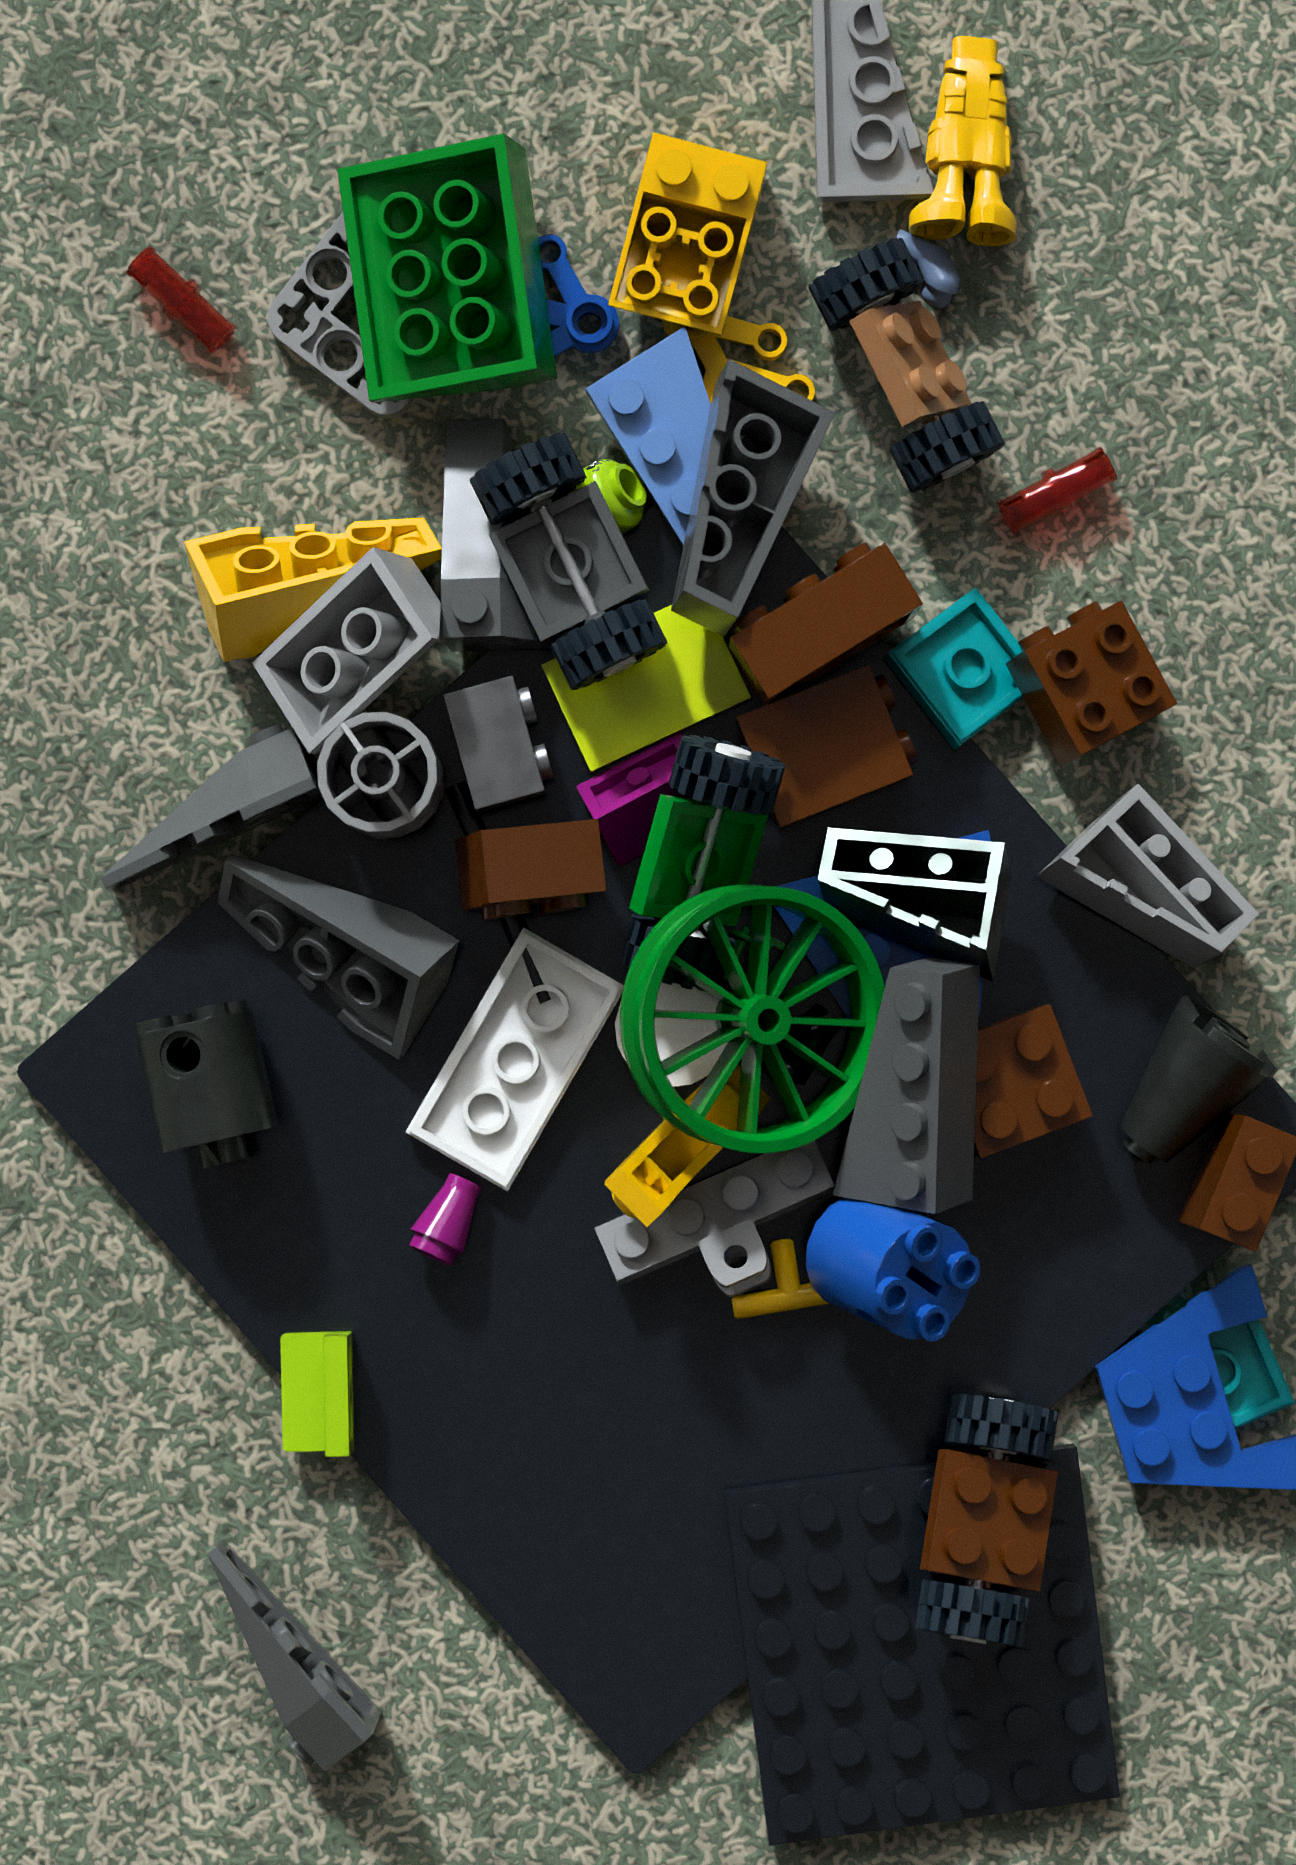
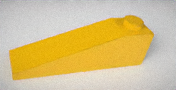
M425 518L355 521L347 527L346 533L339 534L316 531L315 524L295 525V536L262 538L261 527H244L184 541L206 624L223 662L248 659L263 653L372 547L412 558L420 571L441 560L442 548Z

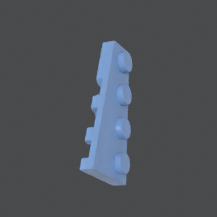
M685 326L585 388L587 396L629 463L641 478L646 490L682 547L684 546L711 408Z

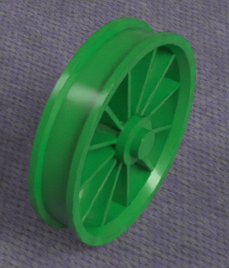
M735 884L704 891L676 906L657 923L642 942L629 968L621 999L620 1032L625 1059L632 1078L649 1105L665 1121L686 1135L700 1141L740 1152L757 1154L781 1152L808 1144L836 1127L855 1108L885 990L882 974L872 950L859 930L836 908L815 896L790 888L755 884ZM752 905L748 974L746 978L718 915L739 907ZM772 906H776L790 911L804 920L767 978ZM702 925L732 988L728 991L675 955L682 944ZM819 932L829 943L839 962L781 994ZM670 965L718 999L716 1011L656 1009L659 989L668 966ZM844 976L846 977L850 994L851 1018L791 1016L789 1007ZM655 1018L715 1020L718 1030L663 1061L660 1060L656 1043ZM791 1024L850 1026L846 1049L838 1069L788 1034ZM728 1042L690 1106H688L674 1089L667 1075ZM778 1042L831 1079L823 1092L806 1108L776 1045ZM763 1057L790 1118L781 1123L757 1129ZM742 1058L737 1130L725 1129L711 1123L705 1117Z

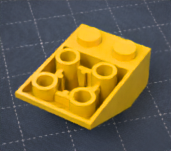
M653 132L608 306L722 336L766 178L767 162Z

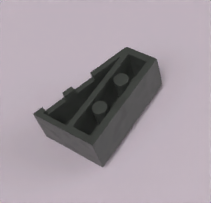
M828 827L818 875V883L826 903L836 908L851 923L936 959L980 964V977L994 982L1012 879L1004 842Z

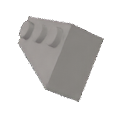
M1139 784L1114 801L1036 876L1192 968L1198 967L1221 953L1259 915L1252 905Z

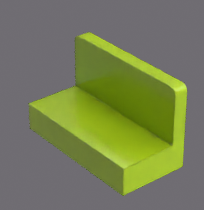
M352 1331L284 1333L280 1339L283 1450L286 1452L325 1451V1457L350 1456L354 1450Z

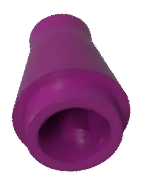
M449 1173L445 1184L411 1227L410 1231L414 1235L409 1247L433 1260L452 1266L456 1255L464 1254L476 1199L481 1187L463 1177Z

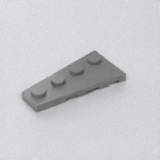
M811 0L817 202L929 199L934 189L930 175L926 171L920 150L921 143L915 122L913 123L904 93V83L900 69L896 65L889 40L890 34L880 0Z

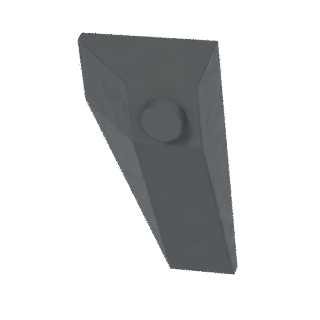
M504 419L446 421L441 559L442 639L451 652L551 648V644L555 643L557 639L567 635V632L545 643L540 641L488 535L518 519L515 517L507 523L490 524L470 483V478L475 476L474 474L478 470L486 468L485 465L493 460L503 458L502 455L509 451H516Z
M234 854L225 860L217 903L267 951L280 950L302 971L297 979L310 992L318 986L342 1009L337 1018L352 1032L400 1060L407 1053L449 982L459 940L411 911Z
M222 1539L209 1552L208 1557L286 1730L291 1734L287 1738V1742L297 1756L306 1764L311 1765L316 1761L326 1771L373 1735L382 1711L233 1548Z

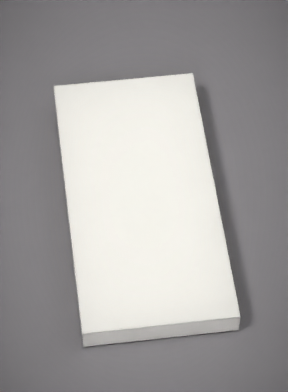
M523 928L407 1128L406 1133L508 1191L619 1000L624 985L535 933ZM525 948H527L544 985L533 987L522 956ZM547 991L551 1000L540 1004L536 993Z

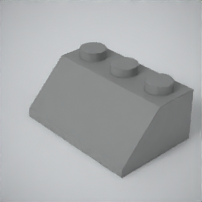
M372 547L252 662L309 754L316 755L323 748L325 740L342 722L359 715L439 640L441 602L412 558Z

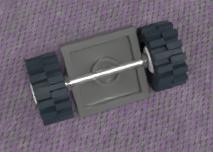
M555 433L550 437H541L535 443H526L520 449L514 452L509 451L502 455L503 458L491 461L485 465L486 468L478 470L474 474L475 476L470 478V483L490 524L507 523L515 517L518 519L488 535L540 641L545 643L571 630L567 633L568 635L560 637L550 646L571 690L590 686L596 681L599 682L610 675L617 674L629 666L641 662L643 658L655 654L657 650L662 649L668 644L647 599L625 604L615 611L611 610L649 591V588L597 482L594 481L562 497L563 494L576 489V486L582 484L587 478L566 433ZM584 623V626L580 628H575Z

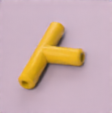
M790 1238L774 1240L770 1244L777 1289L741 1294L731 1299L734 1317L737 1319L830 1304L821 1298L812 1288L811 1283L800 1284L794 1243Z

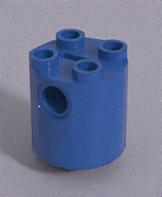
M844 1197L831 1204L817 1220L808 1240L806 1251V1270L811 1286L824 1301L861 1319L884 1327L892 1334L909 1340L923 1338L932 1342L943 1338L948 1332L950 1323L963 1309L969 1291L980 1275L979 1260L970 1254L968 1244L954 1228L926 1218L909 1209Z

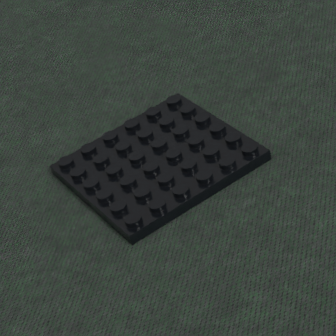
M1073 1443L1053 1446L1051 1461H1035L1010 1457V1462L1058 1471L1040 1591H1030L991 1583L990 1589L982 1588L1030 1599L1023 1648L986 1642V1644L950 1638V1635L915 1629L922 1580L970 1587V1585H965L966 1578L920 1570L937 1461L724 1490L769 1846L1120 1797L1078 1451Z

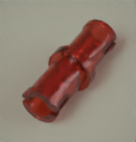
M152 246L145 248L128 266L126 274L137 281L163 306L161 313L169 321L177 319L211 354L217 352L234 334L237 326L230 323L199 294L202 288L193 279L186 281L156 253Z
M1098 447L1095 451L1056 472L1052 467L1041 473V480L1003 500L996 501V504L1010 532L1015 535L1019 533V530L1057 510L1061 514L1073 508L1072 502L1109 482L1116 481L1118 478L1108 456L1104 453L1102 447Z

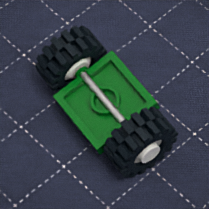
M696 735L682 736L668 784H670L669 786L672 789H677L679 793L693 796V798L660 794L629 909L634 912L631 916L620 956L623 965H628V968H630L639 947L647 935L676 906L707 890L728 885L749 884L768 815L773 812L786 767L784 763H780V760L769 757L768 754L761 751L755 752L750 747L733 745L732 742L725 740L717 741L712 737L703 736L701 738ZM742 907L718 915L722 925L737 926ZM702 925L682 944L675 955L720 987H723L726 975ZM726 932L729 941L734 949L736 941L735 939L731 938L730 934ZM670 965L668 966L662 983L668 985L675 983L680 984L685 989L692 990V987H695L700 991H705Z

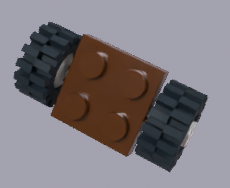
M952 1394L944 1442L960 1448L985 1452V1457L948 1449L938 1450L920 1570L966 1578L965 1585H970V1587L922 1580L915 1629L950 1635V1638L981 1644L991 1642L1023 1648L1030 1599L982 1588L990 1589L991 1583L1030 1591H1040L1058 1471L1010 1462V1457L1035 1461H1051L1058 1420V1412H1055V1410L1000 1398Z

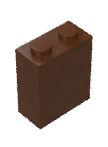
M870 665L736 717L735 723L744 746L752 748L751 750L755 752L761 751L766 753L769 757L777 758L781 761L780 763L786 765L774 809L771 813L778 831L906 781L913 776L910 765L918 762L912 741L906 729L896 732L888 713L889 709L896 707L892 691L884 674L874 677Z
M1231 1113L1225 1115L1216 1125L1178 1222L1234 1245L1257 1252L1296 1156V1136L1246 1115Z

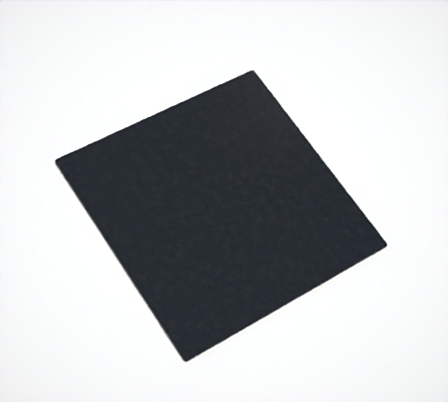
M654 504L643 514L641 521L633 529L622 534L649 591L611 609L612 611L625 604H631L637 600L647 599L653 613L672 605L683 547L656 504ZM783 526L779 530L736 621L762 605H765L769 613L785 604L783 601L787 597L785 592L812 574H816L820 582L827 578L824 572ZM584 623L575 628H580L584 626ZM734 624L725 637H723L728 648L731 636L735 635L733 633V630L736 628ZM882 638L790 695L866 665H870L874 677L884 674L896 704L895 708L888 710L896 732L906 729L917 755L918 762L910 765L913 776L906 781L779 831L770 813L766 821L749 884L775 887L819 875L828 827L946 838H960L989 830L992 842L1005 843L1012 879L994 982L982 978L978 1028L1039 1005L1050 1004L1093 1115L983 1158L974 1156L973 1196L971 1201L937 1214L912 1210L926 1218L954 1228L968 1244L970 1254L974 1255L980 1264L979 1278L971 1287L963 1309L950 1323L945 1336L938 1341L930 1342L923 1338L909 1340L890 1333L884 1327L861 1319L832 1304L737 1319L734 1317L731 1299L733 1297H728L719 1289L701 1251L623 1285L618 1284L595 1227L623 1216L625 1213L615 1204L612 1192L604 1185V1181L664 1121L639 1091L629 1067L617 1047L615 1020L622 994L508 1191L406 1133L419 1107L511 950L499 919L482 920L480 909L463 911L455 840L463 838L464 835L446 792H444L437 811L420 829L400 838L376 839L355 831L327 807L322 797L252 859L255 862L411 911L459 940L449 982L407 1053L400 1060L352 1032L337 1018L342 1009L318 986L310 992L297 979L302 971L280 950L267 951L217 903L219 888L18 1066L17 1070L20 1080L280 1375V1339L284 1333L352 1331L354 1450L351 1456L618 1760L632 1773L644 1771L747 1679L724 1490L936 1462L939 1449H948L978 1456L985 1455V1452L960 1448L944 1442L952 1394L1000 1398L1050 1409L1095 1369V1365L1113 1353L1234 1245L1178 1222L1217 1123L1169 1162L1155 1158L1152 1164L1146 1163L1137 1157L1123 1144L1128 1135L1120 1127L1172 1012L1180 999L1185 995L1189 997L1192 1004L1198 1001L1211 1010L1213 1009L1158 947L1036 877L1067 845L971 738L953 750L883 659L892 649ZM551 648L487 651L409 720L433 744L443 765L446 789L454 784L467 781L444 694L508 676H513L517 690L525 687L529 688L538 721L528 723L527 728L532 746L544 744L553 778L542 781L546 795L481 812L480 814L487 830L593 819L576 786L649 748L646 747L595 772H590L541 666L555 659ZM738 666V671L751 699L681 731L682 736L696 735L701 738L706 736L712 737L717 741L725 740L732 742L733 745L744 746L735 723L736 717L760 708L762 704ZM600 833L606 891L588 896L589 906L574 908L573 911L539 914L537 903L530 904L531 912L522 915L529 931L624 985L629 966L621 963L620 956L631 916L634 912L629 909L643 855L622 866L617 865ZM752 905L742 907L737 926L723 925L725 932L730 934V929L741 932L743 926L751 929ZM772 906L770 937L788 945L793 938L792 933ZM853 924L857 929L862 928L858 925ZM749 943L746 944L739 960L743 972L748 974ZM774 947L769 950L767 978L783 954V951ZM806 955L800 961L781 994L818 974ZM725 979L722 988L728 991L732 988L728 980ZM826 987L789 1007L791 1016H803L817 1003L826 1008L835 1018H846ZM246 1000L247 1009L253 1011L279 1126L244 1134L249 1158L202 1168L197 1145L161 1153L135 1036L139 1035L136 1023L191 1013L193 1022V1009L224 1002L232 1003ZM850 1026L841 1027L821 1056V1058L837 1069L846 1049ZM741 1058V1060H740L739 1063H738V1065H739L740 1067H741L742 1058ZM816 1068L812 1071L805 1085L798 1083L795 1086L805 1108L823 1092L831 1081L828 1076ZM761 1069L760 1088L771 1099L758 1114L757 1129L769 1127L790 1118L774 1081ZM707 1076L690 1085L673 1087L679 1096L685 1100L706 1080ZM1273 1077L1229 1112L1231 1114L1246 1115L1296 1136V1102ZM854 1109L836 1127L815 1140L834 1185L836 1184ZM723 1147L683 1189L765 1153L740 1152ZM1296 1156L1275 1207L1296 1189ZM449 1173L463 1177L481 1187L476 1199L464 1254H457L452 1266L433 1260L409 1247L414 1235L410 1231L411 1227L445 1184ZM831 1193L756 1226L770 1261L771 1278L767 1283L742 1294L777 1289L770 1244L772 1241L790 1238L793 1240L800 1284L810 1283L806 1270L808 1240L817 1220L831 1204L843 1197L834 1196ZM738 1257L734 1259L730 1267H742L747 1262V1258Z

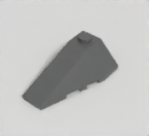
M276 724L248 737L251 744L250 747L235 754L101 877L105 889L115 891L321 799L323 796L318 787V775L305 746L293 727L283 731L281 724Z

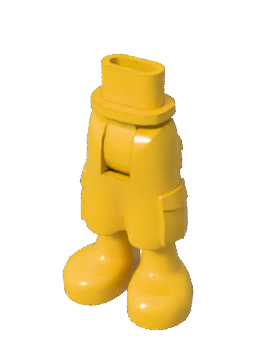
M957 36L953 38L952 58L944 63V77L939 90L936 116L927 134L926 163L928 168L935 175H938L937 183L930 198L919 203L909 214V232L912 235L928 240H942L951 238L961 232L965 226L966 208L963 182L964 172H966L971 179L975 180L973 202L967 217V240L977 245L1002 246L1016 239L1017 221L1012 211L1004 203L1000 190V178L1011 173L1012 137L1010 128L1007 126V96L1002 80L1005 68L1002 64L997 63L998 42L996 40L971 36Z

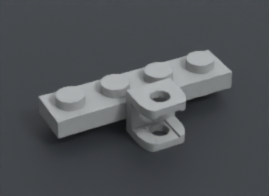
M814 1140L791 1150L765 1153L682 1189L665 1211L648 1227L638 1218H631L625 1214L595 1227V1230L619 1285H623L701 1251L719 1289L728 1297H735L767 1283L771 1278L770 1261L756 1226L833 1193L835 1185ZM738 1257L747 1258V1262L742 1267H730L734 1259Z

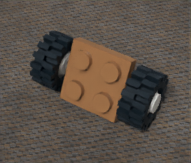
M893 238L886 243L885 241L877 243L871 249L866 248L859 251L858 255L852 258L848 257L842 260L840 265L829 268L824 272V275L814 279L808 288L829 330L836 331L840 328L845 329L850 325L852 326L901 426L923 424L922 429L907 435L905 439L898 441L894 444L895 446L889 449L910 493H915L919 490L927 489L933 484L937 485L947 478L975 466L981 460L995 454L994 452L1003 448L1005 442L985 402L971 403L965 391L967 387L965 377L958 365L949 359L939 339L940 328L932 313L923 307L921 301L897 304L900 302V299L908 297L914 293L913 290L920 288L924 280L903 238Z

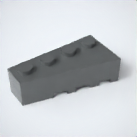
M728 359L715 382L671 611L725 637L739 617L835 415V412Z
M924 958L890 967L833 1192L834 1196L931 1214L943 1212L972 1200L980 964Z

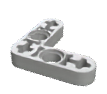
M342 212L274 299L268 310L267 322L273 336L286 349L371 414L381 419H393L404 414L409 409L413 399L398 400L396 403L384 401L379 405L369 401L366 380L361 379L358 389L350 385V383L363 374L365 368L360 335L335 317L354 292L349 255L346 251L333 246L338 239H341L348 248ZM326 260H337L347 269V278L344 284L334 290H325L319 287L314 280V272L317 266ZM302 285H306L315 298L328 304L323 310H319L313 301L304 314V318L309 325L308 328L303 332L294 328L287 334L283 332L286 324L281 314L286 309L293 313L299 311L307 299L303 293L297 291ZM339 340L348 341L357 349L355 364L345 371L330 369L324 360L328 346Z

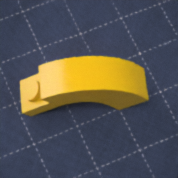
M738 1064L705 1117L706 1120L725 1129L737 1130L741 1067ZM702 1084L684 1100L688 1106H690ZM761 1088L758 1114L771 1099ZM664 1120L604 1181V1185L612 1192L615 1204L623 1213L631 1218H638L648 1227L723 1147L688 1136Z

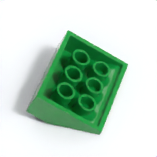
M505 133L337 169L370 402L503 390L557 379L526 149Z

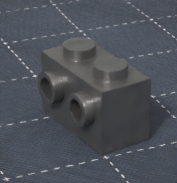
M508 676L444 694L475 810L478 813L546 795L542 781L553 778L544 744L532 746L527 724L538 720L528 687L517 690L513 676Z

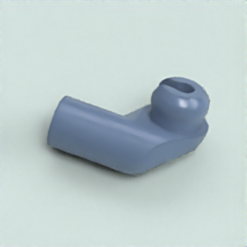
M900 229L896 238H903L926 282L921 293L923 300L936 308L947 307L952 301V295L958 293L960 287V277L949 253L940 245Z

